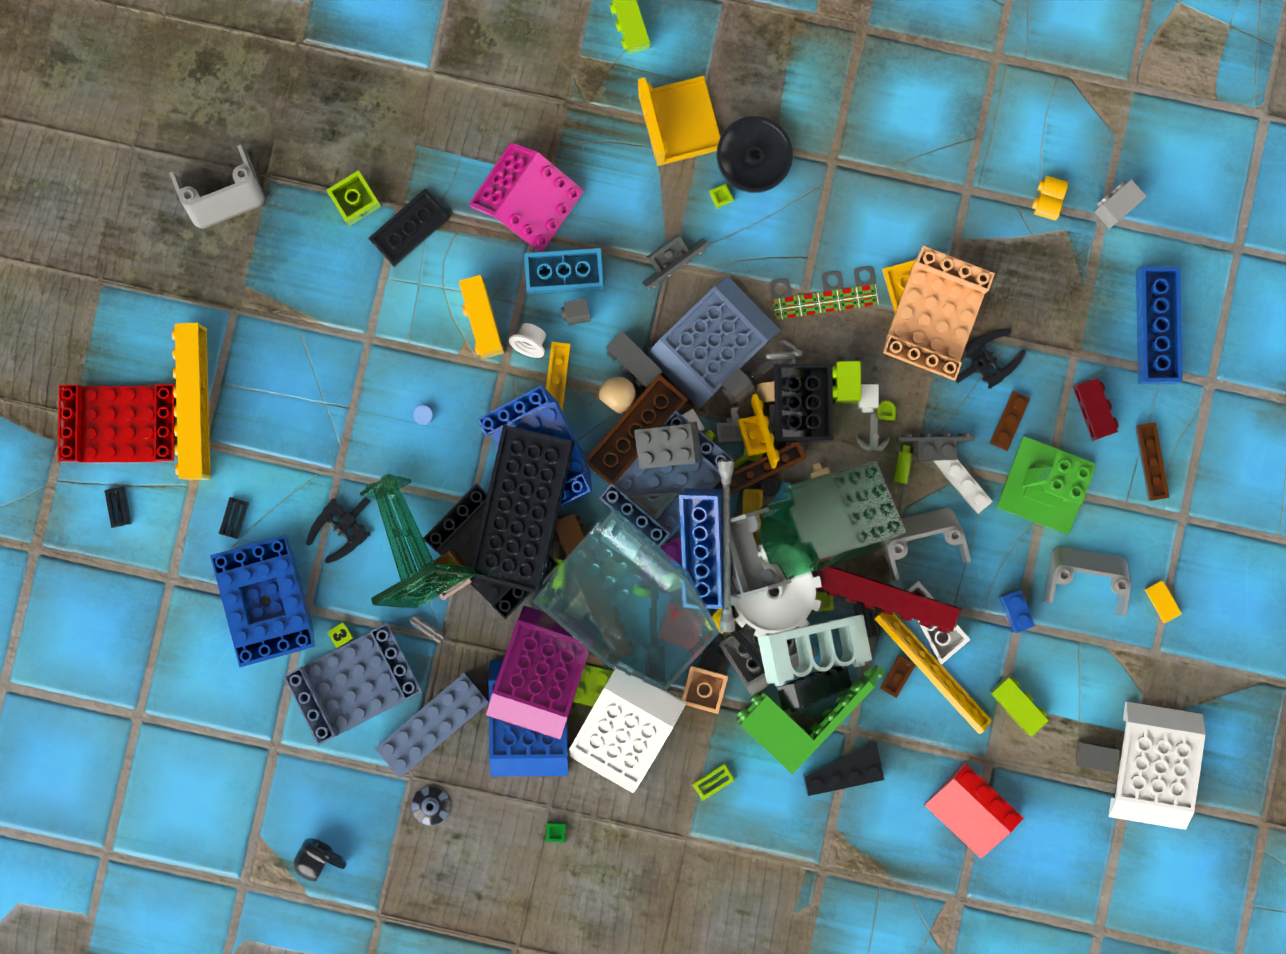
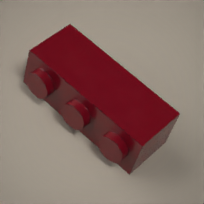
M1096 378L1074 386L1073 390L1092 441L1117 433L1119 425L1117 419L1112 416L1110 411L1112 410V405L1109 399L1106 400L1104 394L1106 390L1103 382Z

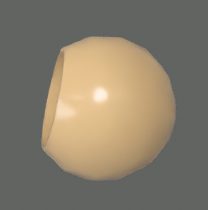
M615 376L602 384L599 390V399L617 413L622 414L627 412L635 403L636 390L628 379Z

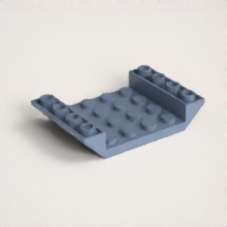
M727 276L666 332L646 355L699 410L722 387L721 384L738 368L741 369L781 330Z
M675 411L663 425L688 423L689 421ZM699 429L701 461L691 464L639 469L637 458L614 485L611 483L599 497L600 500L657 549L668 541L680 528L679 496L657 521L628 497L630 495L678 492L680 495L684 488L714 489L721 481L718 471V460L734 459Z
M388 623L283 676L317 745L422 692Z

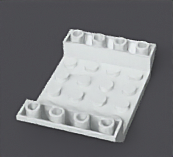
M618 663L568 750V756L634 793L672 731L687 702Z
M1125 701L1123 721H1126L1116 794L1115 798L1111 797L1108 817L1186 830L1195 810L1206 735L1203 714Z

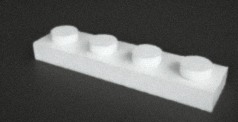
M958 459L933 461L976 514H979L993 502Z

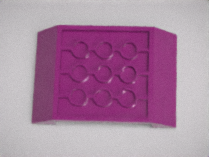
M523 606L492 692L486 716L561 740L597 629Z

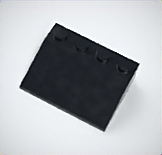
M832 363L774 364L775 441H833Z

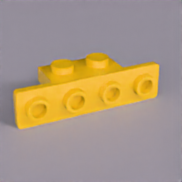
M756 393L752 395L751 399L755 416L738 419V426L747 455L767 453L771 468L773 469L776 468L777 462L780 459L777 449H774V437L768 430L769 422L767 416L763 414V402L761 399H758Z

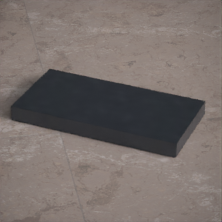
M424 189L368 239L395 267L451 217L434 197Z

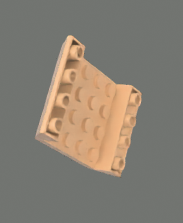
M922 246L911 269L888 331L883 353L955 381L962 364L960 360L984 294L989 291L995 273Z

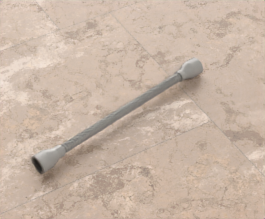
M718 460V471L723 485L724 607L722 608L720 631L734 632L735 619L730 607L731 533H729L731 532L729 528V485L734 471V460Z

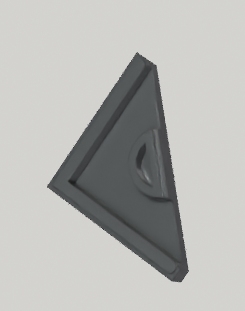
M679 493L630 495L628 498L657 521L679 496Z

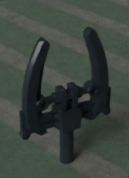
M1000 329L991 331L967 342L964 350L966 351V357L971 358L972 364L957 375L956 383L963 381L976 372L977 374H982L983 382L988 383V389H992L1010 375L1022 362L1026 351L1021 350L1009 364L1001 368L996 364L997 357L993 358V351H987L985 344L1000 337L1010 335L1012 330ZM979 349L983 351L984 357L979 356L976 350ZM989 365L994 367L995 373L992 374L990 372Z
M366 496L351 512H345L342 509L344 508L342 505L335 503L336 499H331L313 523L306 541L308 546L313 544L318 532L326 522H330L333 525V531L337 530L339 532L338 536H345L348 541L337 552L326 557V563H331L345 557L371 535V532L365 531L362 524L359 525L356 518L371 502ZM334 514L339 517V523L333 520L332 516ZM346 529H351L355 532V535L350 536Z

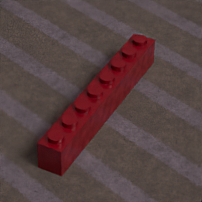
M811 561L813 564L809 566L813 577H820L822 587L816 588V591L823 589L830 596H845L846 601L852 603L860 601L867 608H881L885 614H900L901 619L907 621L915 619L920 621L919 624L930 628L933 625L939 627L938 631L949 634L950 631L954 632L956 630L962 610L960 607L818 561Z

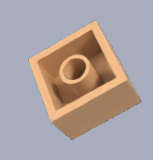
M690 665L681 699L687 702V706L718 714L728 675Z

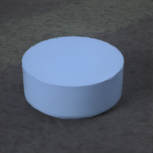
M421 405L414 410L413 417L417 423L426 425L432 421L433 412L428 406Z

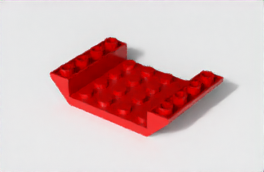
M155 384V386L59 385L58 462L158 463L174 461L175 398L173 389L175 384Z

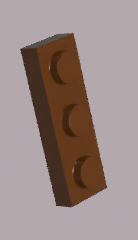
M1014 391L1011 392L989 442L990 445L1008 451L1030 398Z

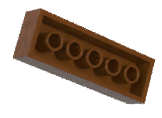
M658 375L585 459L589 468L606 483L614 485L638 458L634 430L663 425L675 411L679 413L688 402V399L661 375Z

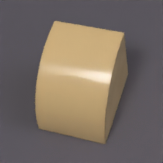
M774 381L757 384L756 392L758 399H761L763 404L774 403Z

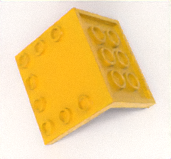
M704 75L653 89L651 83L646 82L645 77L638 79V96L657 166L717 151L720 134Z

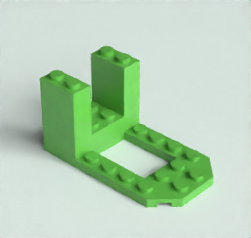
M877 665L868 667L859 680L855 679L851 682L852 686L845 695L841 693L836 698L835 706L832 709L828 707L821 716L823 718L819 723L815 721L808 730L810 732L808 734L764 692L755 694L750 700L752 704L748 708L744 706L737 713L738 718L736 720L793 775L873 690L878 683L875 679L877 677L881 678L885 671Z

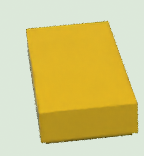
M1163 580L1144 589L1163 623L1182 614Z

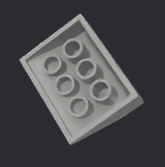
M747 625L739 630L761 656L758 637L754 636L756 629ZM733 635L720 642V648L751 697L772 684H767L765 671L757 665ZM795 638L787 640L791 665L795 670L799 666V657ZM811 645L812 654L814 658L817 655L814 651L813 646Z

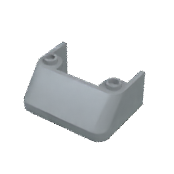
M242 145L237 147L244 164L237 166L233 171L235 184L200 197L198 191L191 186L183 187L181 179L174 172L169 173L178 197L196 227L200 229L210 227L258 208L264 203V193L249 155Z
M769 507L730 519V590L735 598L749 596L792 583L791 579L778 582L776 573L772 569L764 570L761 558L758 556L759 552L753 532L758 531L760 527L758 514L768 512Z
M943 508L889 521L881 526L880 535L892 580L899 579L895 560L906 556L908 552L906 541L942 532L948 544L958 545L962 563L971 562L964 532L953 510Z
M1067 547L1053 549L1050 556L1043 602L1053 603L1056 584L1066 585L1070 583L1073 579L1074 571L1112 578L1111 589L1115 594H1118L1115 615L1126 616L1131 581L1128 563L1124 558Z

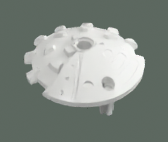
M780 543L758 545V556L761 558L764 570L772 569L777 575L778 582L791 579L792 583L778 587L779 595L776 597L771 596L769 590L741 598H735L731 595V606L734 605L739 614L735 619L742 628L747 623L756 629L754 636L757 637L764 636L766 633L773 634L791 630L797 626H808L810 623L806 618L812 610L818 612L821 604L820 600H815L816 588L822 587L821 579L819 576L813 577L808 568L813 563L804 553L789 545Z

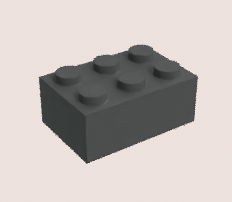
M697 422L643 427L634 430L639 469L691 464L702 460Z

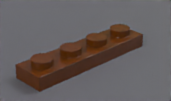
M1156 422L1136 425L1135 429L1148 500L1170 498Z

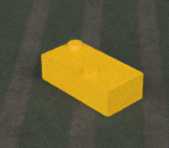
M477 275L460 280L459 285L465 305H462L464 315L469 316L476 341L474 347L477 356L480 355L482 359L504 354L482 276Z

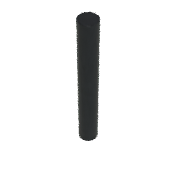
M735 627V631L730 633L757 665L764 670L762 657Z

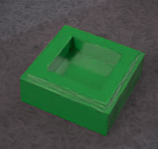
M547 822L546 842L565 843L566 822Z

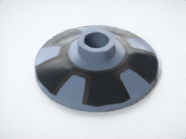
M434 786L424 787L413 797L412 812L419 822L425 825H436L448 816L450 800L442 789ZM428 803L433 804L434 808L432 810L427 809Z

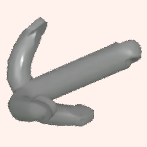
M780 340L779 343L790 351L766 353V358L792 359L789 364H797L798 358L803 355L801 350H798L786 340Z
M876 413L871 414L870 444H866L859 436H856L857 443L866 451L875 450L879 452L888 445L890 440L889 437H886L878 445V416Z

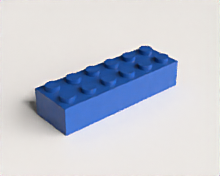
M1141 267L1136 271L1138 384H1178L1183 382L1180 267Z
M684 488L679 495L684 607L722 609L724 607L722 489Z

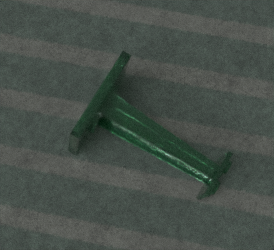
M387 474L382 476L380 481L367 485L366 489L360 492L361 496L375 498L401 580L372 597L373 605L418 608L476 575L473 567L434 562L400 490L412 482L410 478Z

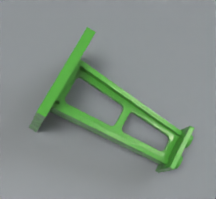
M1023 436L996 508L1069 535L1079 507L1085 498L1096 463Z

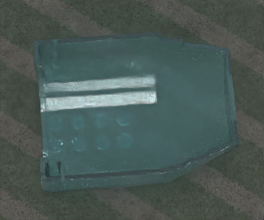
M612 507L586 534L545 581L533 599L536 605L606 666L621 670L626 675L642 679L643 682L664 691L668 690L719 634V629L689 572L615 507Z

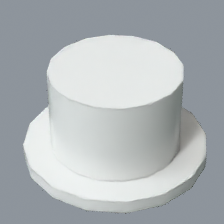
M524 323L518 334L510 336L509 343L515 350L526 356L541 358L545 353L542 344L546 338V333L536 325Z

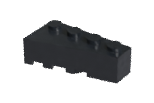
M847 666L833 667L823 672H811L804 677L787 682L786 685L778 686L777 690L782 710L790 709L791 712L802 710L803 707L811 706V703L821 701L820 699L828 698L831 695L850 689L852 684Z
M872 740L827 764H823L803 774L806 794L812 796L885 780L876 741Z

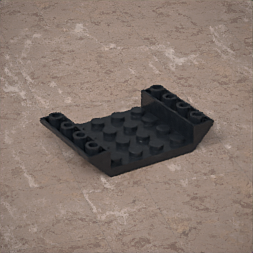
M477 483L422 538L440 555L452 549L469 573L488 494ZM550 554L544 579L559 565ZM473 577L474 580L470 583L505 620L532 593Z

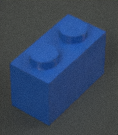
M1015 590L999 596L1013 633H1019L1035 626L1021 590Z

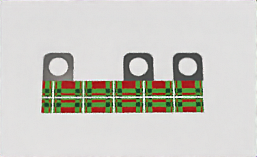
M871 266L856 268L854 270L856 287L843 289L842 276L839 271L825 272L822 274L824 292L799 296L791 295L788 279L771 281L770 288L775 320L879 305L873 268ZM867 270L871 275L870 280L861 282L858 278L859 272ZM835 275L838 278V284L835 287L827 285L826 279L828 276ZM777 283H784L787 290L784 294L779 295L775 292L774 288Z

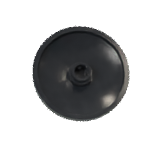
M749 116L735 121L724 131L717 146L716 158L722 176L731 186L747 193H763L778 186L787 176L792 165L793 149L787 133L776 122L765 117Z

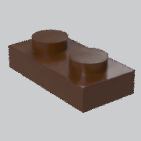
M898 655L880 689L897 698L916 665Z

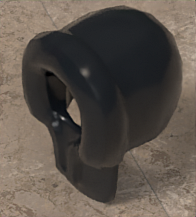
M308 838L303 842L302 847L295 856L294 868L299 876L316 882L326 863L340 869H345L347 862L343 860L342 856L334 853L328 844L314 838Z

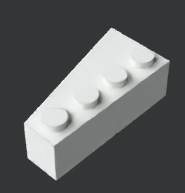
M918 579L906 589L934 599ZM958 624L954 632L950 631L949 634L938 631L939 627L933 625L930 628L920 625L941 665L970 641V638Z

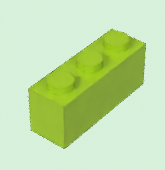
M611 0L612 3H609L612 15L616 14L617 17L615 25L617 31L621 32L623 36L620 39L623 50L627 49L630 55L649 49L650 41L637 0Z
M1005 677L989 693L1027 735L1033 736L1049 721L1045 717L1047 713L1040 706L1037 708L1032 703L1034 699L1027 692L1023 693L1019 689L1021 685L1015 678Z

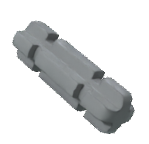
M414 615L410 620L412 625L418 626L419 630L429 637H433L436 642L440 643L444 639V633L437 631V628L427 621H423L420 616Z

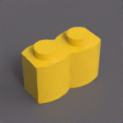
M1047 175L1044 180L1041 179L1037 188L1040 191L1039 197H1035L1032 208L1035 209L1034 215L1056 221L1060 214L1069 182Z

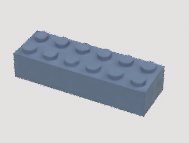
M465 672L379 744L375 750L394 773L401 778L489 703V698L468 673Z

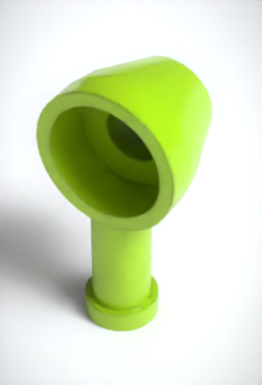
M744 448V454L734 461V471L738 470L748 460H759L763 453L748 456L746 448Z

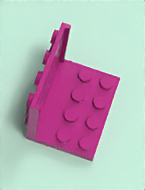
M510 142L468 205L475 210L498 219L538 252H543L584 190L539 152Z

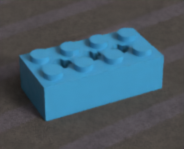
M601 248L524 253L526 291L528 295L604 290ZM581 267H585L586 270L588 269L585 274L578 272L581 270ZM562 268H566L569 271L566 275L559 274V272H562ZM544 269H547V271L550 272V274H547L546 277L540 275V273H543Z

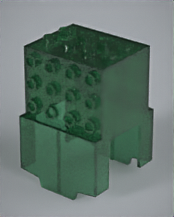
M872 461L840 472L828 473L789 485L783 490V493L790 492L791 497L765 504L760 508L769 507V511L759 514L763 529L757 534L769 563L778 564L786 580H794L827 569L830 566L876 552L905 534L906 530L877 461Z

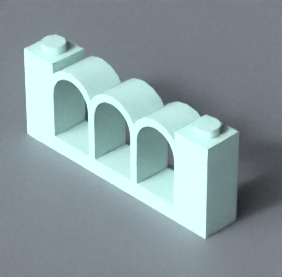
M863 614L758 637L767 684L775 683V686L786 685L788 680H792L794 677H804L810 672H823L831 669V667L849 666L850 664H853L854 667L864 666L866 661L872 660ZM836 628L839 629L843 650L840 660L836 656L831 630ZM817 633L821 653L819 665L813 659L809 635ZM795 638L799 657V666L796 671L791 665L787 640Z

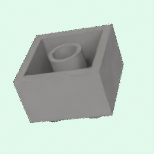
M1132 179L1127 184L1123 181L1097 204L1098 209L1094 213L1110 229L1147 196Z

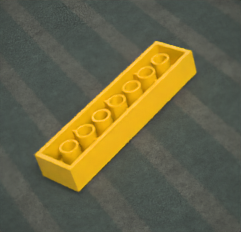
M199 323L175 324V329H172V338L175 340V348L172 350L173 359L176 360V367L173 368V377L176 379L173 394L177 400V406H174V416L177 417L174 433L178 440V444H175V454L178 456L175 471L180 479L210 480L207 328Z

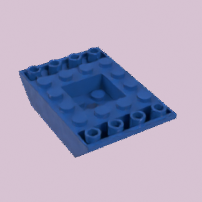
M286 535L210 555L239 668L315 647L311 616L295 556ZM265 595L271 599V603L267 607L261 603V599Z

